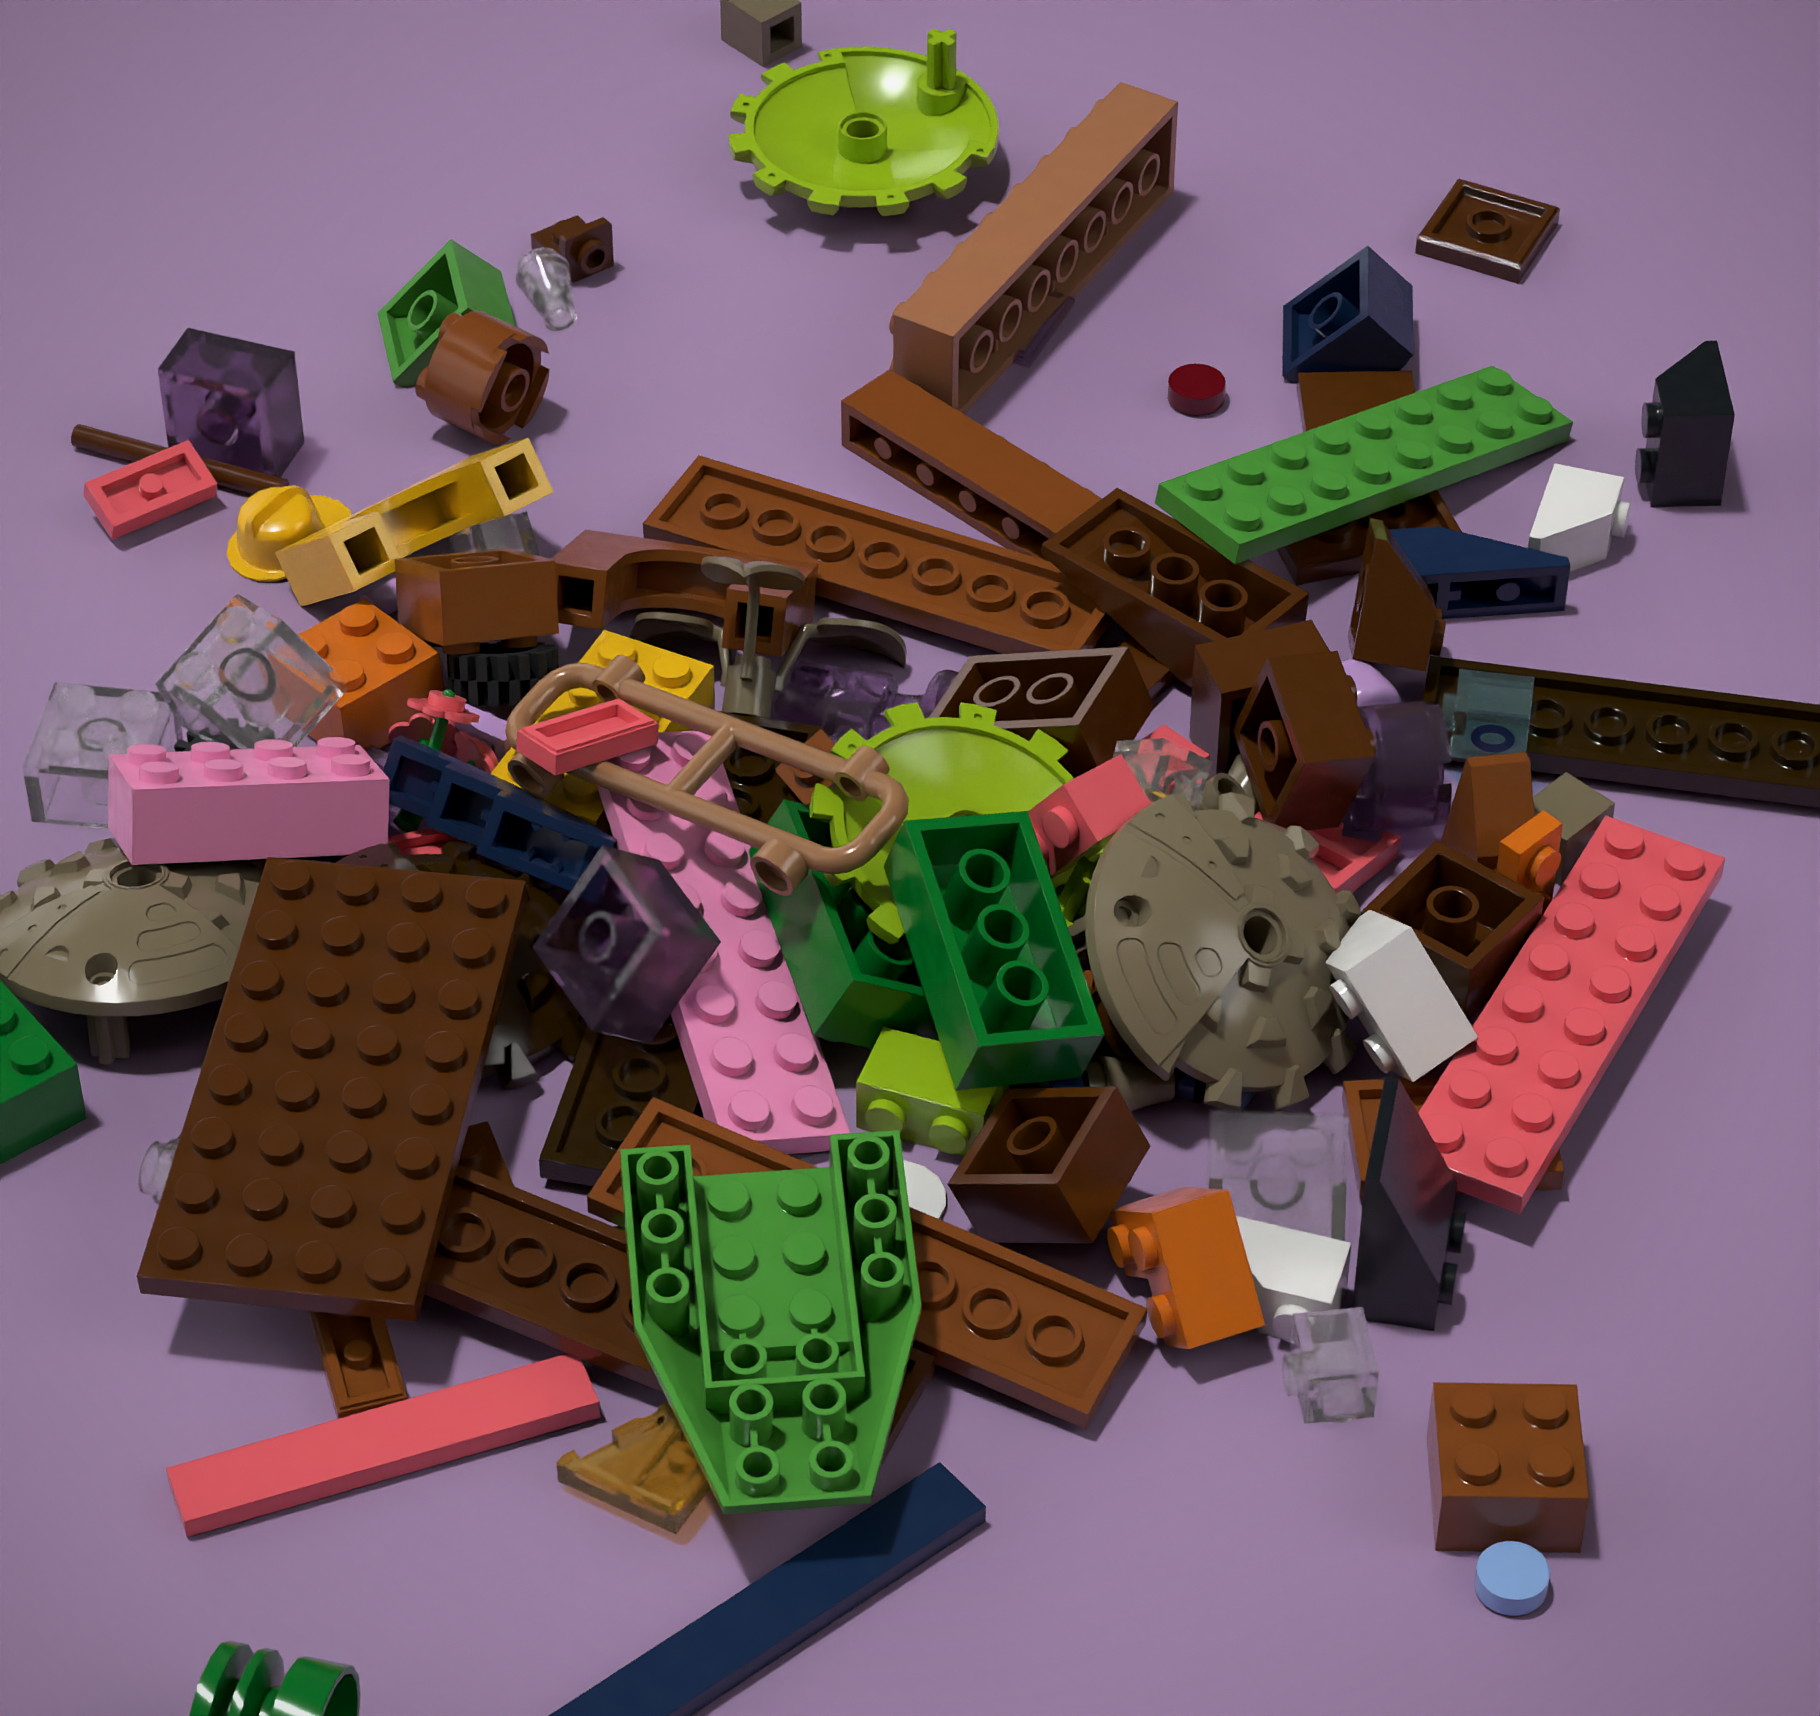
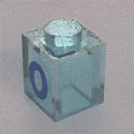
M1459 669L1457 693H1444L1440 730L1452 731L1449 757L1466 759L1468 757L1526 752L1535 677Z

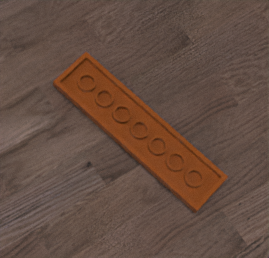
M700 455L697 456L643 522V536L647 539L818 564L815 594L817 596L1003 654L1093 649L1113 621L1104 610L1049 561Z
M653 1097L587 1195L588 1213L625 1228L620 1149L690 1145L693 1176L818 1167ZM909 1206L922 1305L912 1347L935 1356V1364L1086 1430L1146 1324L1148 1308Z

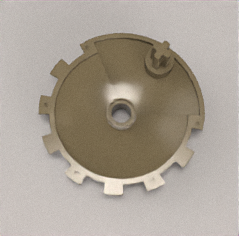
M1232 792L1221 794L1218 796L1219 810L1193 811L1184 793L1171 794L1155 801L1129 818L1116 831L1104 848L1092 875L1085 916L1077 919L1073 925L1068 927L1079 959L1089 958L1099 996L1120 1036L1145 1066L1164 1081L1169 1080L1175 1067H1177L1189 1076L1206 1083L1205 1104L1224 1110H1241L1242 1092L1270 1090L1276 1110L1292 1106L1310 1097L1304 1080L1305 1075L1317 1068L1322 1062L1333 1074L1338 1073L1347 1066L1358 1048L1345 1033L1350 1018L1340 1008L1329 989V986L1336 982L1325 962L1332 952L1339 948L1341 940L1358 917L1361 916L1359 905L1351 891L1344 889L1335 893L1325 875L1312 860L1319 851L1320 844L1301 826L1291 825L1287 828L1285 834L1281 833L1274 827L1255 818L1254 799L1243 794Z
M108 838L88 844L85 854L78 851L56 864L51 859L37 861L20 871L17 879L19 888L15 892L9 891L0 894V980L14 995L26 1001L53 1010L86 1015L91 1056L99 1057V1064H113L115 1058L127 1059L131 1053L127 1016L153 1015L184 1010L224 998L266 859L132 865L115 838Z

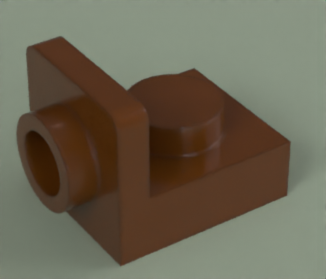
M576 215L531 234L532 253L566 285L614 266L612 224L604 217L586 223Z

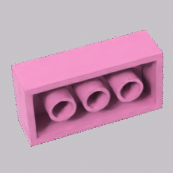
M343 737L319 739L317 746L293 747L291 742L269 739L255 742L254 749L230 750V746L224 743L199 742L191 746V751L166 752L165 747L153 744L133 745L127 748V754H109L108 829L132 865L267 859V857L296 858L350 855L377 844H388L390 779L361 745H355L356 742L354 740Z

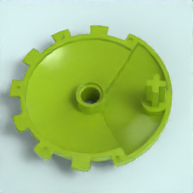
M935 28L927 32V56L886 47H842L818 51L820 62L795 70L785 62L770 68L761 74V80L767 86L756 97L739 94L734 101L730 111L731 119L744 124L745 133L728 134V141L733 160L754 164L758 171L752 173L755 186L770 196L781 195L788 191L807 199V205L811 211L827 215H834L839 207H877L878 212L882 216H891L905 213L909 207V201L917 200L933 193L938 198L949 199L963 191L967 183V177L962 174L968 168L987 166L994 160L999 140L998 116L990 97L982 87L965 73L956 69L957 33L952 29L941 32Z
M918 702L886 709L884 715L891 726L890 728L881 731L869 740H865L856 731L850 729L830 751L831 754L847 760L860 746L871 747L880 753L889 765L890 771L887 775L900 782L909 797L908 814L904 821L1029 811L1063 784L1074 779L1058 762L1067 754L1068 749L1053 737L1038 729L1030 741L1010 731L994 726L997 710L962 702L959 705V718H925ZM816 783L811 796L809 814L810 818L829 824L833 848L844 846L854 840L880 811L883 803L870 796L864 801H856L847 796L837 784L833 788ZM902 825L878 854L864 866L848 873L833 875L823 873L831 887L847 882L850 883L860 898L873 910L866 919L868 929L889 944L897 943L905 934L883 867ZM1104 849L1090 858L1082 856L1079 858L1076 866L1051 879L1068 927L1073 925L1077 919L1085 916L1092 875Z

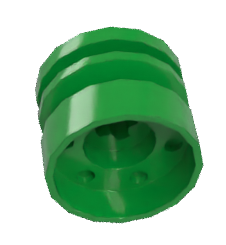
M235 1641L221 1642L210 1656L202 1673L189 1716H359L361 1697L359 1675L352 1665L308 1656L297 1658L285 1675L283 1659L278 1650L264 1648L257 1650L254 1654L249 1644Z

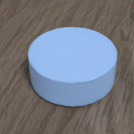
M1504 1541L1493 1544L1485 1549L1478 1558L1474 1581L1476 1594L1484 1605L1500 1614L1511 1616L1528 1614L1539 1608L1547 1596L1550 1578L1549 1565L1545 1557L1538 1550L1525 1543Z

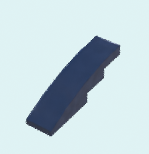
M402 735L393 739L383 772L390 779L389 804L426 818L425 826L477 846L476 854L595 901L598 898L617 843L616 838L554 804L535 797L524 789L457 758Z

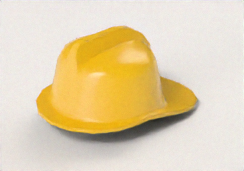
M296 485L270 487L260 490L247 498L239 510L237 530L229 539L226 552L230 566L241 577L257 582H276L286 579V575L275 552L352 515L351 510L338 500L321 495H309L306 489Z

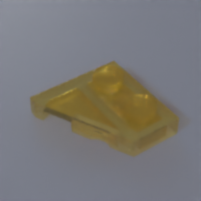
M668 1401L661 1404L652 1415L634 1418L611 1430V1443L582 1458L572 1450L562 1455L557 1461L559 1482L674 1534H677L711 1489Z

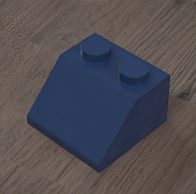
M1366 246L1283 306L1282 376L1290 383H1297L1298 373L1400 371L1410 358L1414 356L1413 286L1369 246Z

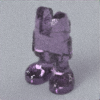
M800 661L791 673V683L786 684L781 689L774 707L776 713L788 722L824 727V732L833 741H838L850 729L856 731L865 740H869L881 731L891 727L884 715L886 709L918 702L924 717L929 718L959 672L948 669L939 671L930 680L924 694L908 695L898 693L897 682L893 674L887 672L867 670L862 667H850L848 669L818 662Z

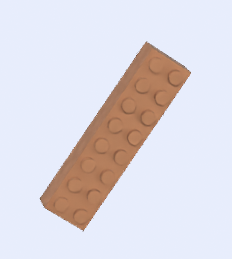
M1119 82L1104 99H1099L1094 104L1091 112L1076 127H1071L1068 130L1064 140L1049 155H1044L1040 159L1034 171L1021 184L1017 183L1014 185L1008 197L993 212H989L984 216L979 227L964 242H959L954 247L949 258L935 272L932 271L927 274L922 285L907 301L900 302L896 306L889 323V331L893 335V359L890 369L965 414L1174 191L1178 101L1123 82Z

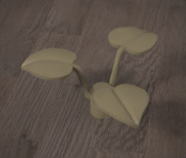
M725 556L704 557L701 563V572L707 578L718 583L748 586L743 654L736 655L734 665L732 663L731 649L721 648L723 627L714 626L707 619L675 613L644 612L636 616L629 638L643 643L666 639H695L717 642L722 667L720 686L725 687L721 712L768 719L771 717L774 692L784 693L786 678L807 640L820 644L851 647L879 653L898 662L902 667L905 666L907 657L906 645L902 637L886 625L859 619L820 618L818 624L809 623L801 625L777 673L772 671L771 659L755 655L760 587L776 590L802 589L805 576L800 571L781 564L767 561L744 563L740 559Z

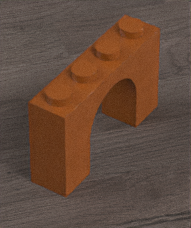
M587 529L551 558L555 560L558 623L602 630L617 615L628 610L639 608L693 610L724 618L721 648L738 651L744 650L748 586L712 581L701 572L702 559L707 556H725L740 559L744 563L767 561L796 569L805 576L802 589L776 590L760 587L755 653L782 657L790 648L801 625L813 622L818 564Z

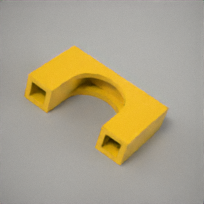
M528 437L470 456L275 552V555L300 607L355 592L395 572V559L403 558L472 526L505 517L554 491Z

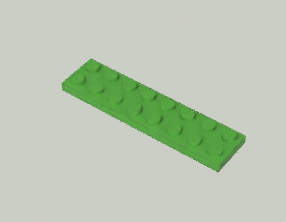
M1492 365L1161 482L1158 485L1155 504L1236 565L1567 442L1573 421L1554 409L1549 401L1534 395L1518 384L1506 371L1495 368Z

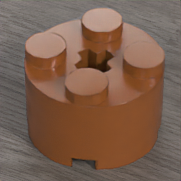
M472 311L463 316L458 313H451L440 326L438 334L439 343L432 355L429 366L423 369L418 376L415 387L416 396L425 400L426 406L433 416L489 443L503 444L511 439L503 434L513 425L524 428L532 419L542 401L549 379V368L541 365V351L549 354L547 345L541 338L485 312Z

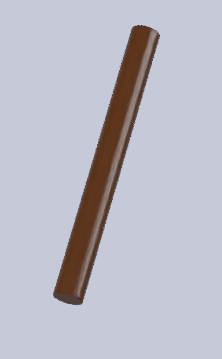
M77 424L71 435V444L74 447L130 462H136L168 448L82 424ZM200 456L220 486L250 494H255L260 490L270 487L289 486L287 479Z

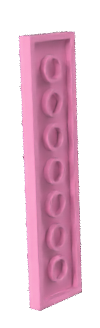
M699 731L658 732V744L605 761L668 785L712 736ZM722 763L694 796L740 813ZM597 785L613 837L617 839L616 847L704 1118L786 1154L830 1151V1135L848 1134L851 1132L818 1037L812 1033L764 904L761 891L751 869L748 852L751 846Z

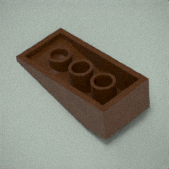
M1119 488L1114 489L1042 544L1041 554L1159 662L1169 668L1170 672L1180 681L1191 687L1193 683L1195 645L1306 621L1308 592L1250 560L1235 565L1174 518Z

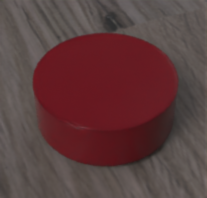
M1205 364L1180 366L1169 376L1168 401L1176 410L1188 415L1200 416L1215 412L1225 401V377L1218 369Z

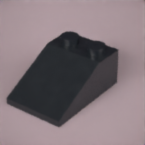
M1385 1076L1365 1178L1351 1318L1434 1331L1438 1304L1452 1305L1458 1264L1446 1262L1447 1252L1461 1254L1467 1213L1454 1211L1457 1182L1399 1078Z

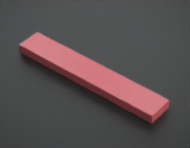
M567 1353L166 1468L168 1483L186 1537H190L600 1418V1403L582 1360Z

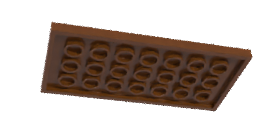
M267 857L137 1273L141 1294L417 1322L528 900L526 881Z

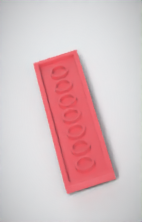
M1609 816L1604 817L1474 1023L1473 1029L1478 1038L1456 1052L1418 1112L1457 1182L1456 1190L1521 1214L1720 881L1724 869V857Z

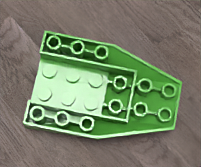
M900 1130L830 1135L829 1167L693 1176L690 1145L620 1149L622 1203L635 1335L723 1514L870 1504L917 1331L922 1306Z

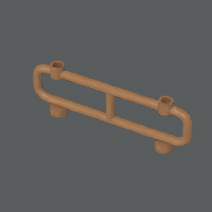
M617 655L606 668L587 663H574L552 670L540 679L521 699L507 719L506 737L510 746L516 751L517 730L533 725L564 692L576 688H585L594 691L604 703L619 698L633 707L712 736L668 785L605 760L566 773L759 849L750 860L753 873L767 888L783 896H789L808 876L809 869L833 875L848 873L864 866L878 854L898 831L908 814L909 797L900 782L887 775L890 771L887 761L873 748L860 746L848 760L647 685L644 683L645 675L642 669L632 659L624 655ZM739 746L836 783L847 796L856 801H864L870 796L880 800L883 804L880 811L854 840L844 846L830 848L694 796V794ZM519 752L508 763V770L517 784L526 792L538 798H546L564 779V773L555 776Z

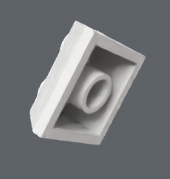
M1368 910L1358 917L1341 940L1339 948L1333 951L1325 962L1336 982L1329 986L1334 999L1349 1018L1353 1019L1358 1015L1370 1035L1363 1040V1044L1372 1060L1385 1074L1392 1070V1072L1414 1082L1478 1038V1035L1418 937L1408 925Z

